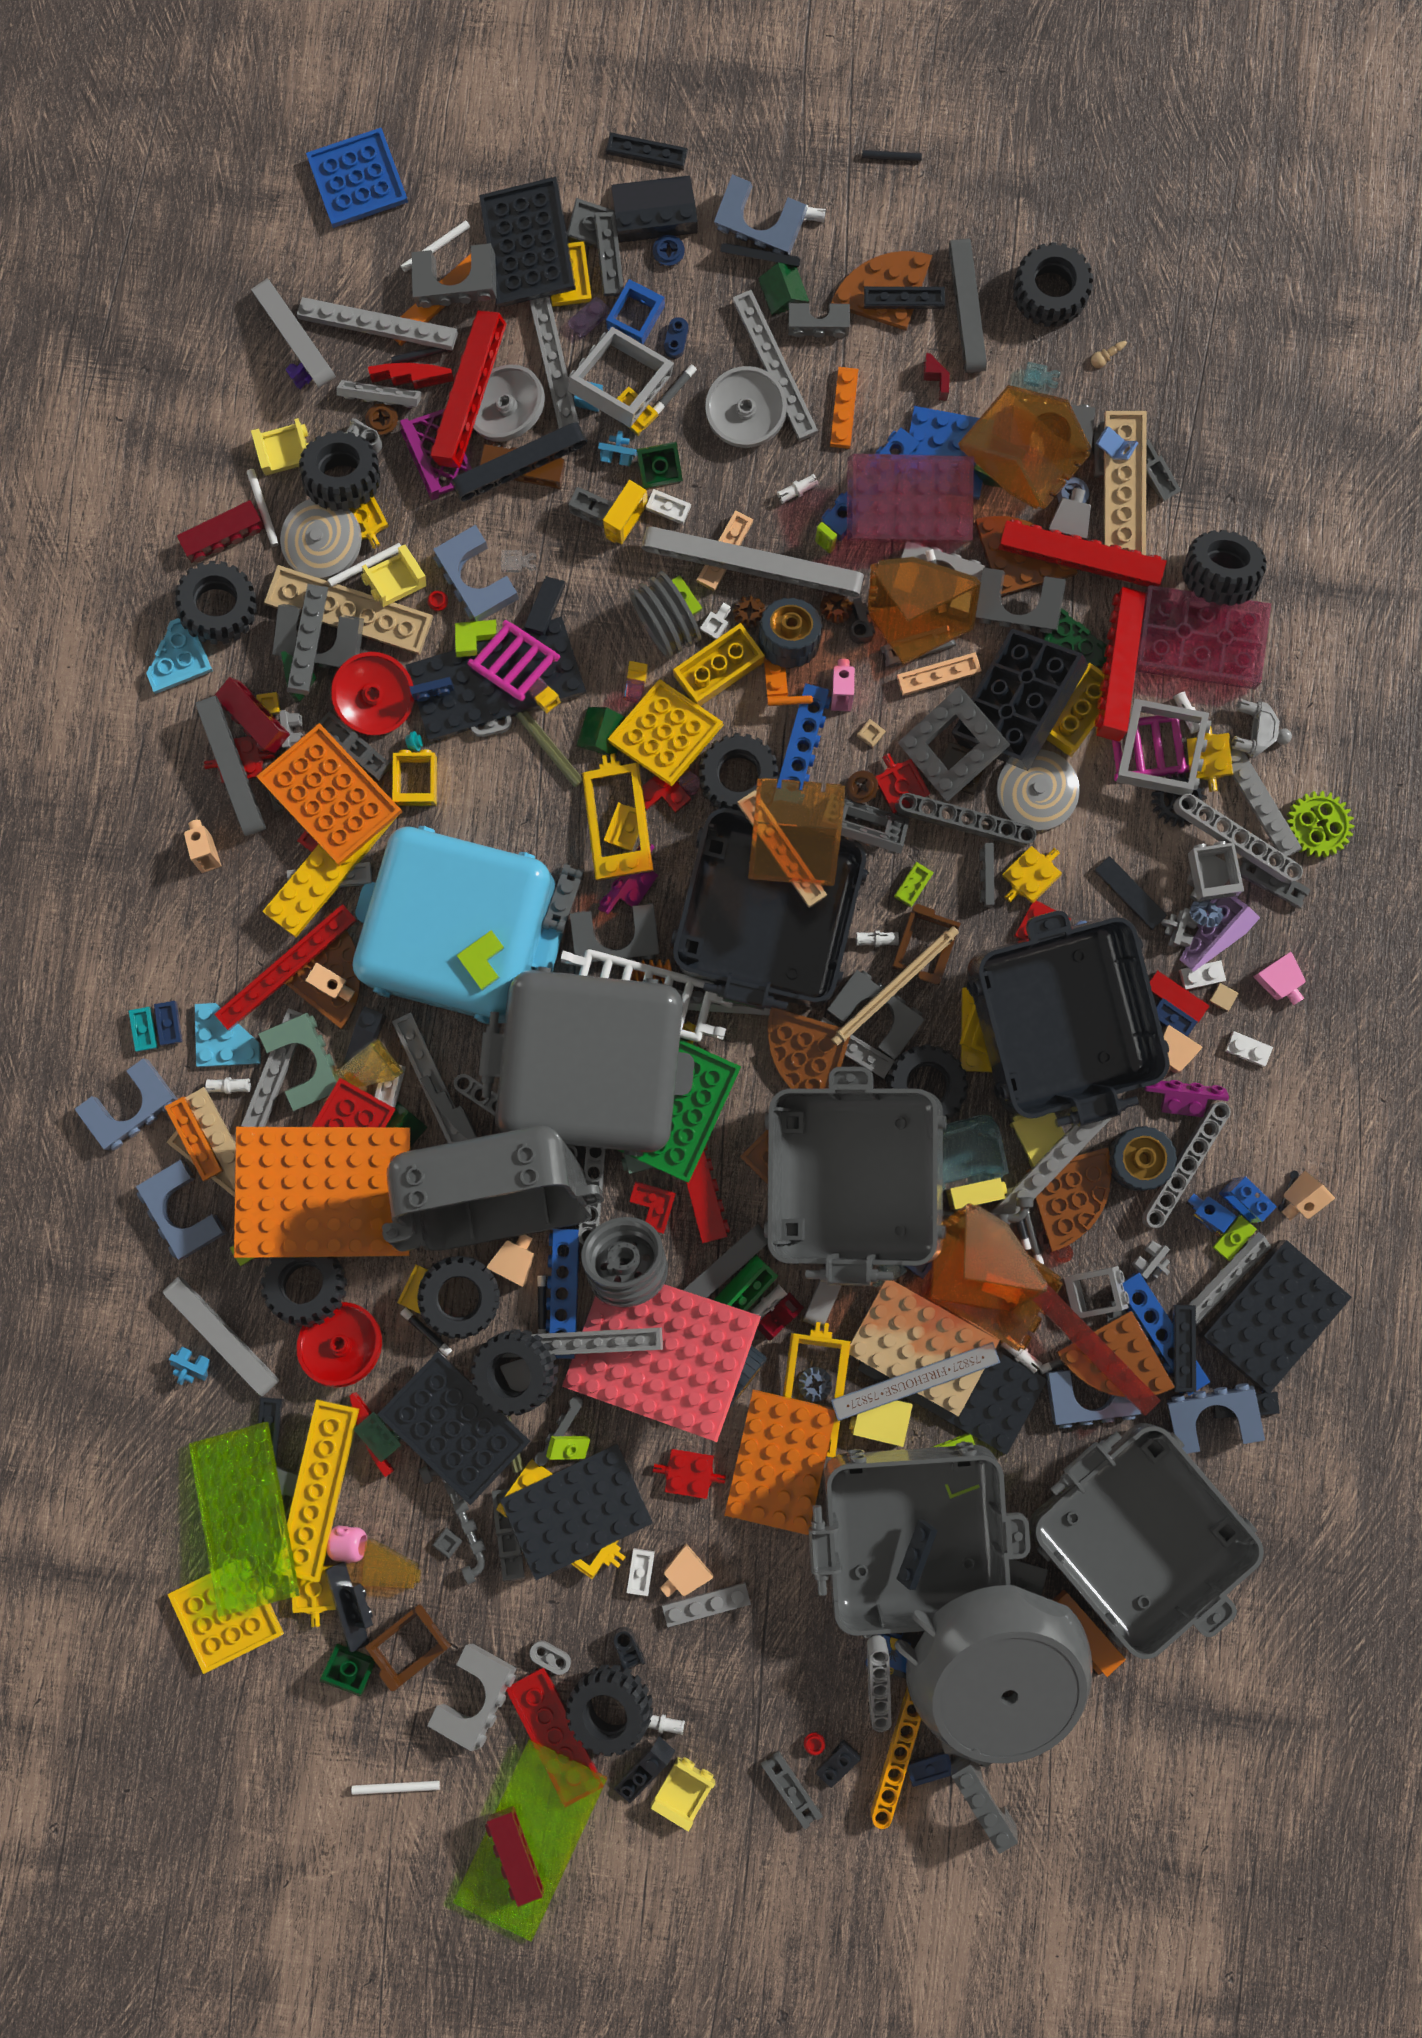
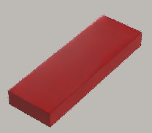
M1158 970L1150 980L1152 993L1160 999L1164 998L1198 1021L1197 1023H1199L1209 1008L1208 1004Z

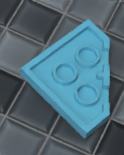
M179 618L170 621L167 627L168 631L164 639L161 640L155 653L156 657L146 673L155 694L213 672L198 635L192 637L188 629H184Z
M195 1004L196 1067L261 1064L259 1041L250 1035L239 1023L230 1031L227 1030L214 1015L221 1009L218 1004Z

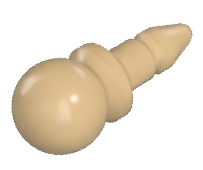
M1118 342L1107 351L1103 348L1102 352L1094 353L1091 357V364L1095 368L1104 367L1107 361H1111L1110 356L1121 351L1127 342Z

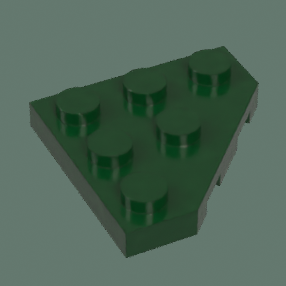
M1061 608L1057 631L1052 630V634L1043 633V640L1082 653L1088 664L1091 663L1097 668H1103L1107 657L1104 656L1107 645L1094 637L1091 631L1079 621L1076 622L1068 615L1067 611Z

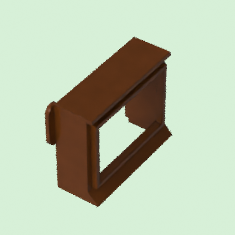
M915 904L892 969L902 972L907 967L902 964L917 918L949 929L954 926L957 930H959L961 923L935 915V910ZM956 936L941 951L934 974L919 971L915 976L921 980L940 985Z
M420 1603L365 1648L380 1667L379 1675L390 1691H395L441 1653L446 1651L451 1644L445 1639ZM418 1615L438 1644L398 1675L378 1646Z

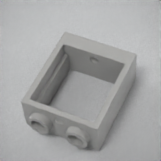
M1219 841L1214 843L1213 846L1199 844L1195 845L1188 853L1197 902L1239 896L1244 891L1234 842ZM1224 854L1231 885L1204 888L1198 857Z
M1118 1266L1064 1277L1073 1319L1111 1313L1128 1308L1129 1296L1124 1291V1275ZM1109 1274L1116 1305L1087 1311L1080 1280Z

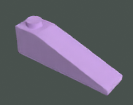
M1237 897L1220 898L1210 901V903H1216V907L1222 909L1221 913L1224 916L1221 923L1216 927L1197 925L1199 929L1193 937L1191 945L1185 948L1180 958V961L1193 972L1244 936L1260 919L1249 906Z

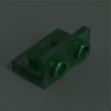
M373 1412L353 1430L379 1461L382 1462L402 1445L399 1442L402 1438L393 1430L390 1431L385 1425L386 1423Z

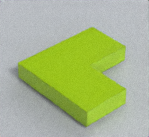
M496 620L455 623L456 657L477 655V641L492 640L497 634Z
M492 930L457 955L482 991L499 979V976L488 960L504 949V946Z

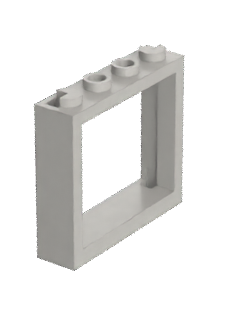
M611 327L607 333L604 332L597 346H592L587 358H582L578 369L570 373L568 377L570 381L568 391L631 427L669 380L674 363ZM610 345L656 371V374L630 406L583 379Z
M1135 699L1116 782L1178 795H1192L1193 790H1197L1200 778H1196L1197 771L1201 772L1204 759H1200L1201 752L1206 750L1208 740H1204L1205 733H1209L1212 721L1208 720L1209 713ZM1140 712L1200 723L1188 783L1128 771Z

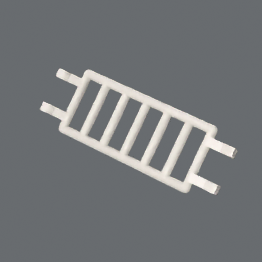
M591 949L585 951L584 957L567 951L562 952L561 963L581 967L579 975H588L593 958L604 961L600 975L603 978H609L612 964L625 967L621 980H630L634 969L645 972L643 980L645 978L652 979L653 975L665 978L664 984L672 986L673 981L686 983L682 996L683 1012L680 1038L699 1042L702 1039V1035L705 1034L723 1040L726 1028L707 1025V1016L711 1002L728 1008H732L733 1003L722 1001V997L705 991L695 1032L682 1030L693 987L703 988L705 982L714 984L713 982Z

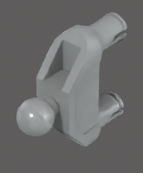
M1241 698L1238 700L1236 711L1250 714L1253 717L1250 740L1234 736L1231 742L1234 745H1231V749L1246 752L1250 757L1255 758L1276 741L1281 745L1288 744L1291 741L1292 733L1286 728L1279 730L1280 721L1270 705L1262 701L1253 703Z

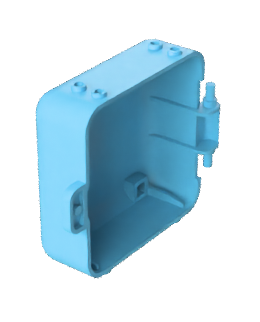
M426 826L399 828L388 839L376 883L365 884L360 893L355 914L357 919L364 924L353 958V971L361 982L380 996L389 998L391 994L474 1016L477 1021L485 1024L490 1022V1012H499L498 1023H505L508 988L513 979L524 971L537 970L538 967L551 968V972H553L563 934L556 932L555 929H544L542 925L555 892L554 879L547 867L541 861L535 859L534 855L527 852L515 854L441 835ZM492 930L504 946V949L488 960L499 976V979L482 991L457 955Z

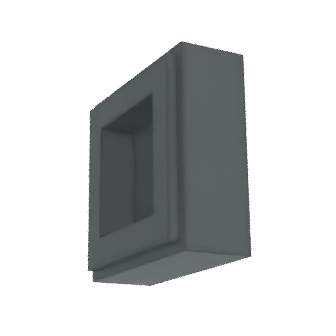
M446 1527L432 1546L447 1558H450L463 1540Z

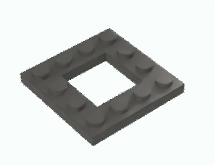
M960 686L898 742L946 801L955 796L1010 746V743ZM959 717L980 743L948 770L928 744Z
M831 794L819 829L830 835L838 834L845 836V839L849 841L858 840L864 842L869 847L877 846L883 848L891 854H901L910 818ZM848 814L855 820L864 819L870 821L875 826H886L885 832L845 821V816Z

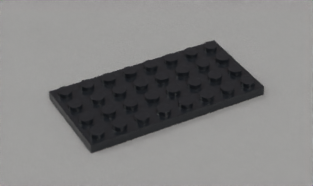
M562 616L550 621L545 635L525 631L559 654L560 659L557 662L553 661L540 676L541 679H537L524 694L525 699L523 701L514 698L467 665L470 659L474 660L491 640L478 642L477 655L456 657L455 649L405 665L412 679L413 686L450 677L453 683L454 691L450 692L449 695L432 696L426 701L416 700L429 742L471 730V727L484 726L487 722L493 720H503L506 716L513 717L520 712L539 709L541 707L536 703L535 697L548 686L559 695L560 701L587 694ZM511 632L508 633L481 665L489 669L517 636ZM524 641L495 675L504 679L532 646ZM539 651L510 685L518 689L547 656Z
M996 1351L1000 1363L984 1369L959 1416L918 1393L906 1397L1007 1455L1047 1379ZM862 1361L857 1370L878 1382L890 1379V1377Z

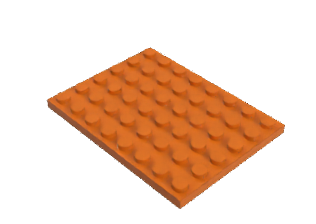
M236 1127L234 1258L409 1256V1251H398L383 1238L382 1226L385 1223H393L386 1176L387 1167L396 1155L410 1151V1128Z

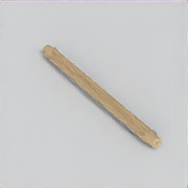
M954 926L945 931L838 1030L837 1034L831 1039L833 1043L838 1046L842 1041H846L848 1037L893 997L900 988L907 984L938 953L950 944L954 937L959 934V931Z

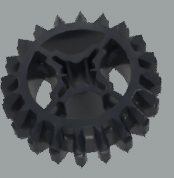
M1175 772L1173 777L1170 774L1165 776L1167 779L1188 783L1186 773H1183L1181 778L1178 772ZM1198 787L1197 790H1193L1192 795L1201 801L1207 799L1206 795H1201L1205 791L1204 787L1200 789ZM1155 790V792L1151 793V797L1155 799L1150 804L1157 806L1152 811L1153 813L1159 811L1160 814L1157 816V819L1165 818L1163 824L1166 825L1171 821V827L1173 828L1177 823L1179 828H1183L1185 824L1187 826L1192 825V823L1181 816L1171 812L1174 810L1172 804L1175 802V799L1182 795L1166 792V796L1169 798V805L1166 807L1163 791ZM1182 800V807L1188 810L1189 804L1187 801ZM1199 812V816L1204 814V812Z

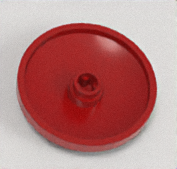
M379 652L360 653L345 661L335 673L331 685L332 705L339 719L353 731L371 736L383 735L397 729L410 715L414 704V699L410 692V686H413V682L405 667L393 657Z
M341 1302L342 1306L340 1309L336 1308L333 1311L335 1315L332 1318L326 1317L324 1323L320 1325L314 1323L313 1327H305L303 1325L297 1339L298 1361L304 1372L315 1382L323 1386L340 1388L357 1383L371 1372L380 1357L382 1349L380 1327L375 1318L366 1309L354 1303Z

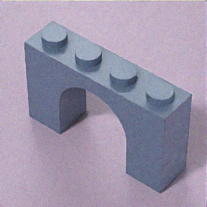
M732 174L714 220L715 225L718 226L717 230L726 234L729 231L735 233V237L742 241L752 240L755 246L765 249L767 246L773 249V253L790 255L808 210L807 205L788 197L778 222L767 230H755L749 227L744 220V208L753 186L750 181Z
M476 525L434 548L436 556L433 559L438 568L443 567L446 573L443 575L449 585L453 584L456 588L453 592L459 602L463 601L466 608L464 610L469 619L474 618L475 621H482L515 602L519 597L507 576L488 587L480 589L469 587L461 580L460 575L463 565L472 557L488 549L487 543Z
M143 1058L127 1070V1073L142 1094V1106L133 1118L127 1121L115 1120L100 1100L93 1096L75 1108L78 1115L104 1150L110 1151L112 1149L114 1151L121 1147L123 1140L127 1137L132 1138L136 1136L142 1126L152 1124L157 1120L158 1114L167 1112L165 1109L166 1105L178 1100L147 1059Z
M179 1160L136 1186L139 1191L137 1192L138 1198L143 1204L146 1203L149 1208L147 1211L149 1217L153 1222L156 1221L160 1227L158 1229L160 1236L168 1241L170 1245L168 1247L169 1252L174 1258L177 1257L180 1260L187 1258L227 1233L217 1215H210L192 1227L185 1229L177 1227L169 1219L167 1204L171 1195L196 1179L186 1161Z
M1070 1370L1046 1372L1052 1422L1055 1425H1059V1428L1072 1427V1423L1080 1422V1425H1091L1093 1420L1101 1419V1423L1113 1422L1115 1417L1130 1420L1135 1419V1415L1141 1414L1139 1398L1118 1397L1110 1395L1106 1404L1098 1409H1085L1078 1404L1074 1397Z
M1248 1383L1238 1384L1236 1388L1228 1390L1227 1387L1216 1388L1211 1393L1197 1391L1193 1393V1396L1188 1397L1174 1395L1170 1400H1167L1173 1433L1183 1442L1184 1447L1182 1449L1187 1454L1200 1452L1196 1433V1420L1205 1408L1213 1405L1225 1406L1236 1414L1243 1444L1265 1440L1254 1387L1252 1385L1249 1386Z

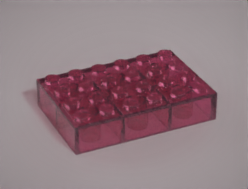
M850 455L848 457L847 541H917L934 543H967L972 541L974 456Z
M1152 585L1147 587L1144 592L1146 597L1135 672L1254 690L1261 684L1271 603L1249 600L1240 605L1236 603L1233 606H1227V604L1220 606L1214 602L1208 603L1202 597L1198 598L1195 596V592Z

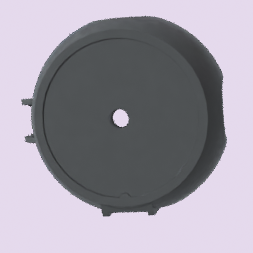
M1014 1585L986 1587L964 1594L940 1608L932 1620L924 1612L915 1610L912 1614L913 1620L925 1629L916 1647L913 1649L908 1642L898 1639L894 1644L897 1651L908 1659L906 1664V1682L913 1705L928 1729L941 1741L944 1752L979 1763L980 1766L985 1768L992 1763H1013L1031 1759L1056 1746L1075 1727L1084 1712L1090 1695L1093 1673L1092 1656L1087 1635L1078 1617L1068 1606ZM1008 1690L1014 1691V1693L1011 1696H1002V1694Z

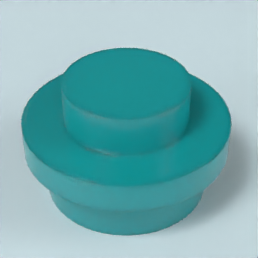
M413 731L406 735L408 749L419 752L423 746L420 734L417 735Z

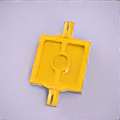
M370 497V501L365 505L362 503L360 504L361 507L357 509L350 508L349 510L358 520L362 540L368 539L372 548L375 549L376 546L373 541H375L377 547L380 546L376 534L388 528L389 525L375 498Z
M1210 727L1209 733H1205L1204 740H1208L1206 750L1201 752L1200 759H1204L1201 772L1197 771L1196 778L1207 780L1209 792H1217L1216 779L1233 775L1229 733L1212 734V728ZM1197 737L1187 739L1189 770H1191Z
M1032 846L1026 850L1002 874V877L1012 887L1004 896L1005 899L1011 902L1019 894L1026 897L1033 904L1062 875V872L1052 863L1060 852L1053 848L1045 856Z
M323 1565L319 1582L291 1577L293 1613L304 1612L311 1614V1627L320 1626L319 1613L327 1610H336L325 1570L334 1565Z

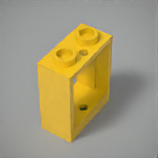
M631 480L628 481L603 519L604 532L608 540L613 543L623 544L646 509L648 503L646 489Z
M399 750V753H393L392 800L397 806H437V757L431 750H419V753H411L410 750ZM401 763H430V793H401Z

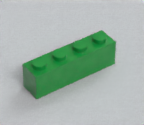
M755 1255L719 1293L714 1301L747 1311L774 1282L778 1275Z

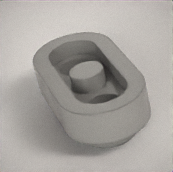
M506 716L503 719L505 720L504 725H499L498 721L493 720L487 722L483 730L475 726L471 727V729L479 737L503 733L511 728L512 719L511 716Z
M540 1640L535 1642L530 1649L532 1661L557 1675H562L569 1670L571 1665L570 1656L550 1643ZM543 1648L545 1654L539 1655L537 1650ZM559 1658L564 1660V1664L561 1666L556 1663V1660Z

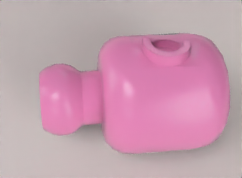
M340 1525L333 1527L327 1544L328 1557L334 1561L345 1563L360 1561L367 1549V1535L365 1531L358 1527Z

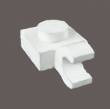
M723 603L717 614L710 612L700 627V631L715 640L718 639L728 625V622L724 619L730 613L731 607Z

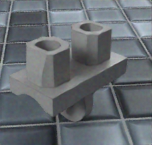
M286 710L280 711V721L278 722L290 733V736L282 744V747L288 750L303 737L301 732L293 733V727L302 726V716L298 713H289Z
M1184 908V910H1180L1178 917L1175 914H1171L1169 920L1163 919L1162 925L1167 927L1165 934L1171 935L1172 933L1168 946L1176 947L1179 945L1189 947L1191 945L1193 936L1184 933L1185 927L1195 929L1198 923L1191 917L1190 909Z
M1150 1241L1144 1250L1152 1257L1147 1262L1141 1256H1138L1132 1263V1266L1145 1279L1149 1277L1155 1268L1156 1270L1152 1274L1155 1278H1158L1161 1273L1167 1276L1170 1271L1166 1267L1170 1261L1165 1258L1161 1264L1160 1262L1170 1249L1166 1245Z

